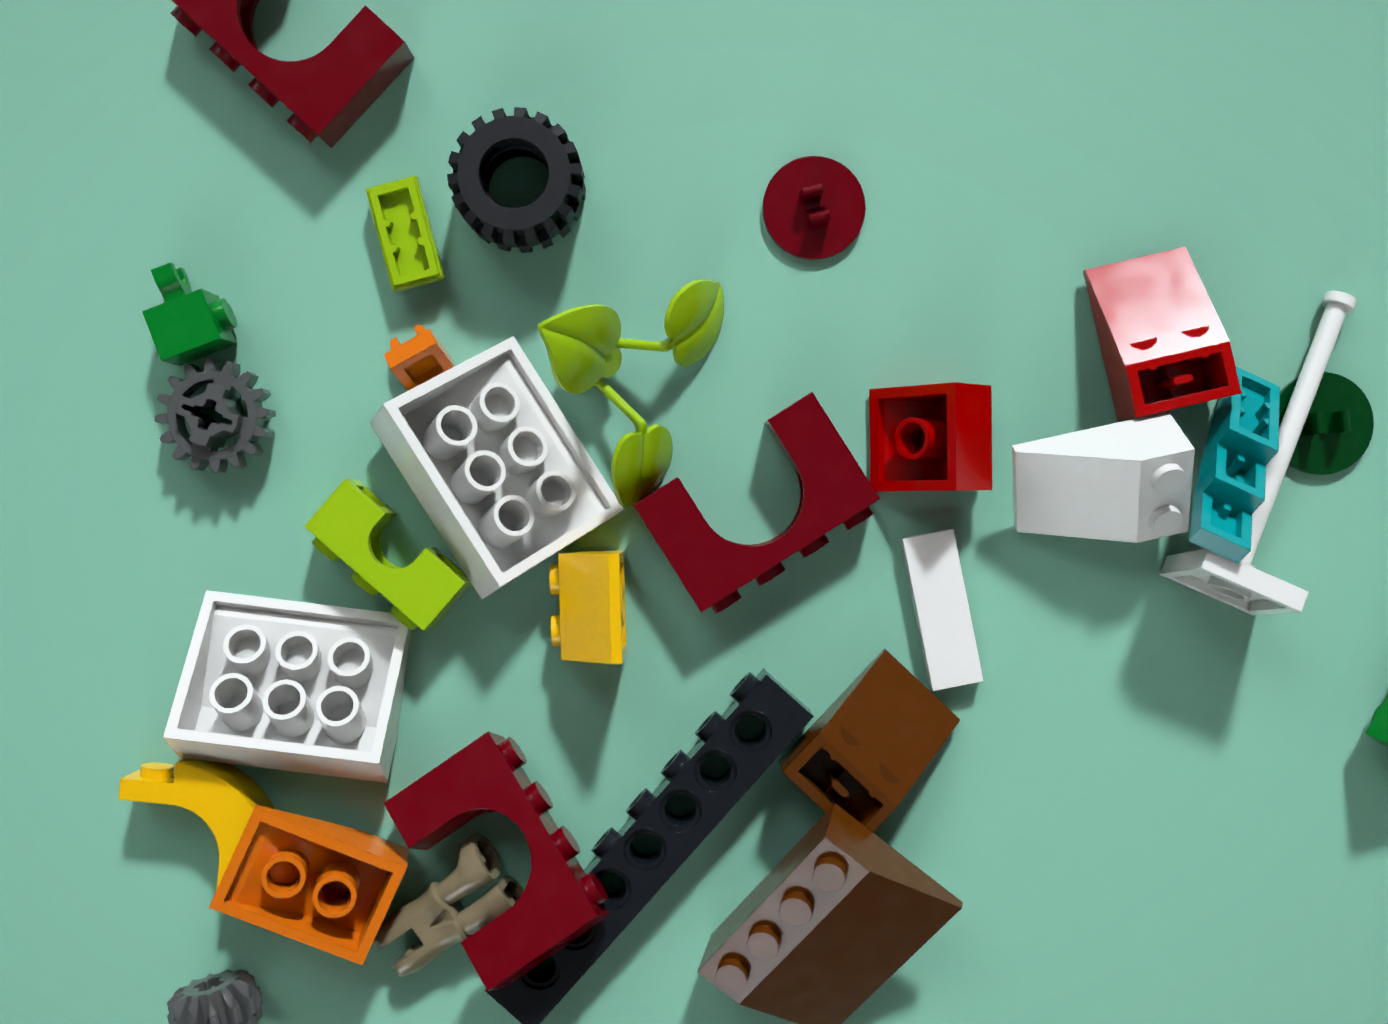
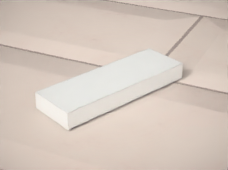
M954 529L901 538L900 541L930 689L937 691L984 681Z

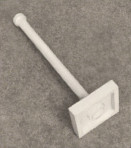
M1327 291L1323 297L1321 305L1325 310L1279 427V451L1266 465L1265 501L1252 514L1251 551L1239 564L1207 549L1166 556L1159 575L1251 615L1302 612L1309 591L1258 570L1251 565V562L1346 314L1353 313L1357 303L1355 297L1341 291Z

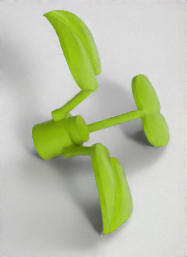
M693 280L676 292L666 311L664 328L668 338L663 341L620 338L621 322L618 314L612 308L602 304H589L571 308L537 324L538 331L547 348L551 371L557 384L563 390L572 394H580L593 386L598 388L635 426V432L625 434L618 441L611 465L612 484L616 499L626 509L644 499L664 477L672 459V437L668 429L662 425L654 424L647 428L646 421L604 379L614 376L619 370L622 362L620 348L668 352L673 349L674 361L681 366L693 365L706 356L718 338L724 317L723 290L717 280Z

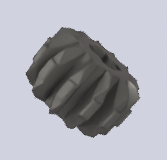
M227 969L214 975L209 973L202 979L192 980L190 985L181 987L174 993V996L167 1002L169 1011L167 1015L168 1023L258 1024V1021L263 1016L261 1008L263 1000L260 987L256 986L254 976L249 975L246 970L231 971Z

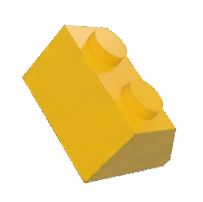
M624 550L559 553L558 563H551L549 568L551 595H559L560 615L551 616L552 647H561V660L623 664L627 653Z

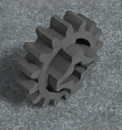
M205 359L204 371L197 365L188 363L184 365L187 376L185 380L173 376L167 379L174 392L171 396L158 395L157 400L168 407L167 413L155 416V422L168 424L169 431L165 432L159 439L161 443H177L178 446L172 455L175 460L185 461L192 457L191 469L204 471L210 463L213 473H226L228 461L234 468H244L247 466L245 453L255 456L263 454V450L257 443L259 437H273L274 433L268 428L263 427L264 419L275 417L276 411L263 408L262 402L267 400L271 393L263 388L253 389L259 378L255 373L247 371L240 375L239 364L227 361L222 368L219 361ZM207 384L204 393L191 398L199 388ZM241 396L245 401L248 416L245 415L239 402ZM200 409L210 411L215 409L218 413L223 414V418L231 420L232 424L222 422L217 424L216 421L209 418V415L201 413ZM185 419H186V421H187V423H188V425H189V427H190V429H191V434H190V435H189V433H188V431H187V428H186V425H185ZM237 434L241 435L232 446L218 451L219 448H224L227 439Z

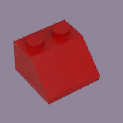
M952 382L869 389L870 484L876 492L992 490L991 385Z

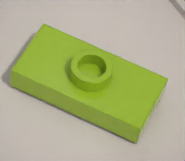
M415 175L366 188L392 290L400 292L445 280L446 277L419 178Z

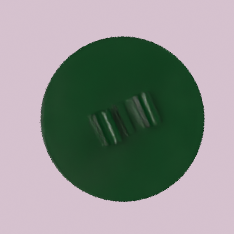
M1324 372L1289 465L1308 474H1333L1352 466L1365 453L1372 438L1374 418L1366 395L1354 382L1341 375ZM1298 378L1289 382L1280 391L1279 427Z

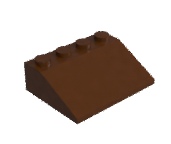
M834 803L711 934L697 972L739 1005L797 1024H842L962 909L963 902Z

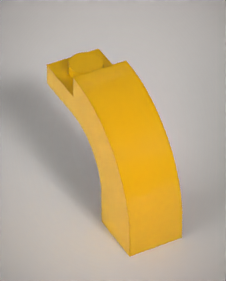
M183 758L175 763L174 770V765L151 762L141 764V769L120 778L118 800L180 806L194 812L207 823L215 836L219 850L216 890L255 805L275 809L265 792L253 779L240 769L227 763Z

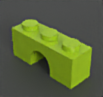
M345 478L305 524L304 527L315 536L312 544L330 560L336 562L341 558L355 571L351 578L367 593L376 596L379 592L394 605L390 612L403 625L411 630H415L417 627L423 631L434 628L472 583L465 572L436 547L425 548L406 567L392 564L382 551L381 537L384 529L397 513L361 481Z

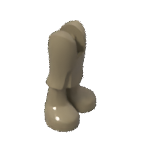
M474 834L461 845L458 865L448 877L440 883H431L423 895L399 908L383 920L374 939L379 949L397 940L411 928L421 940L416 945L411 946L392 963L391 967L399 978L414 974L425 968L446 950L461 943L510 909L524 892L523 887L517 880L511 876H505L464 909L460 899L486 886L496 879L502 871L499 854L491 842L482 834Z

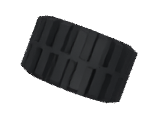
M515 107L514 116H506L503 108L493 110L494 120L485 124L480 116L471 122L475 131L470 136L462 131L456 140L461 149L459 153L451 151L448 161L453 169V173L447 174L448 186L454 194L451 198L455 207L471 229L488 244L493 242L499 249L509 252L512 247L519 248L521 253L533 252L532 246L539 244L545 249L554 245L551 239L556 235L560 234L564 238L571 231L569 223L572 219L578 221L582 212L580 203L581 200H585L586 187L584 184L585 176L577 149L573 141H569L566 131L558 123L555 126L551 125L549 117L538 111L535 117H530L526 108ZM523 156L534 158L545 165L549 175L548 182L542 195L533 203L520 208H507L496 204L489 194L491 177L495 170L506 160Z

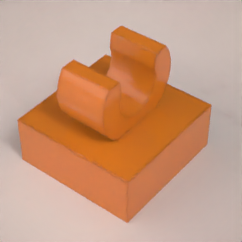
M420 324L414 326L417 336L402 344L396 337L391 339V350L384 354L390 370L407 391L455 367L451 357L430 328L426 330Z

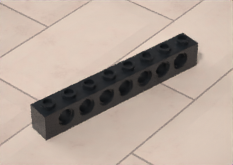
M764 668L756 677L749 672L739 681L730 693V696L735 701L722 715L714 711L706 718L695 732V735L700 738L695 746L687 754L680 749L661 770L660 773L665 779L654 792L651 793L645 788L627 808L626 813L631 817L617 832L614 828L610 827L593 846L591 852L596 857L584 869L585 874L592 872L599 878L602 874L612 872L620 875L626 884L618 892L606 891L608 900L603 904L610 916L554 953L552 957L556 964L548 969L534 967L505 988L487 991L485 988V992L520 1023L540 1024L814 717L808 707ZM746 715H755L764 721L762 733L754 739L741 738L735 732L737 722ZM719 754L729 761V769L724 775L713 778L702 772L700 765L709 755ZM675 794H686L694 800L695 807L689 814L677 816L667 809V800ZM649 833L654 835L661 845L651 854H642L633 847L631 841L639 834Z

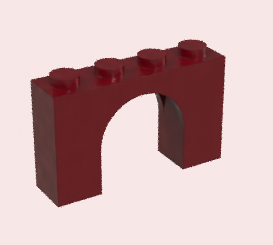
M171 0L176 7L170 14L195 37L202 30L215 41L209 48L215 56L233 72L240 66L245 68L254 77L248 84L253 91L272 108L278 101L283 103L293 113L286 120L310 143L318 136L330 148L343 137L414 59L405 41L366 5L320 53L300 61H281L261 53L255 42L253 19L260 0Z
M813 392L765 422L772 436L792 465L798 478L800 489L797 512L788 527L778 536L766 542L751 545L731 542L721 537L706 522L678 477L633 505L701 612L709 607L713 609L715 614L723 611L742 598L738 592V589L753 579L757 581L759 586L767 583L786 570L781 563L783 560L798 551L803 558L811 555L830 542L825 535L827 532L842 523L849 530L874 514L869 506L880 498Z
M489 731L384 802L408 849L429 850L474 818L493 812H499L509 817L524 833L531 853V871L524 892L510 909L461 942L487 991L505 988L610 916L603 904L608 900L603 885L592 872L585 874L575 857L580 853L576 840L565 826L557 827L549 813V810L553 808L549 795L539 782L531 783L522 766L527 763V760L522 750L511 737L505 739L503 736Z

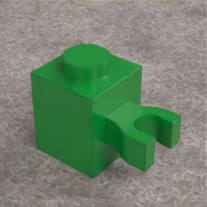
M171 262L151 270L165 303L144 310L142 313L161 361L182 366L237 344L232 329L237 327V321L226 299H220L218 295L202 288L192 292L185 269L181 267L176 269L175 265Z

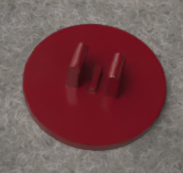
M807 156L795 159L777 171L766 188L762 210L766 229L773 241L782 250L797 258L822 260L839 254L855 240L864 222L866 205L862 187L855 175L847 167L827 157Z

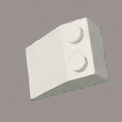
M1169 411L1012 445L1014 527L1017 532L1133 543L1188 532L1195 448Z

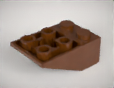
M884 648L780 758L779 763L783 773L822 810L827 812L836 803L870 831L874 832L899 806L960 722V719Z

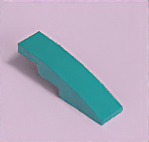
M1236 367L1242 393L1219 398L1201 461L1188 541L1239 564L1251 551L1252 514L1265 501L1266 465L1279 451L1280 386Z

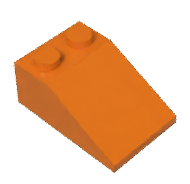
M255 805L209 908L363 966L407 869L409 849L360 829Z

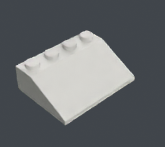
M514 336L387 401L381 406L370 422L373 430L481 599L486 598L624 510Z
M206 590L163 738L179 758L387 783L398 735L411 629L398 621L392 613Z

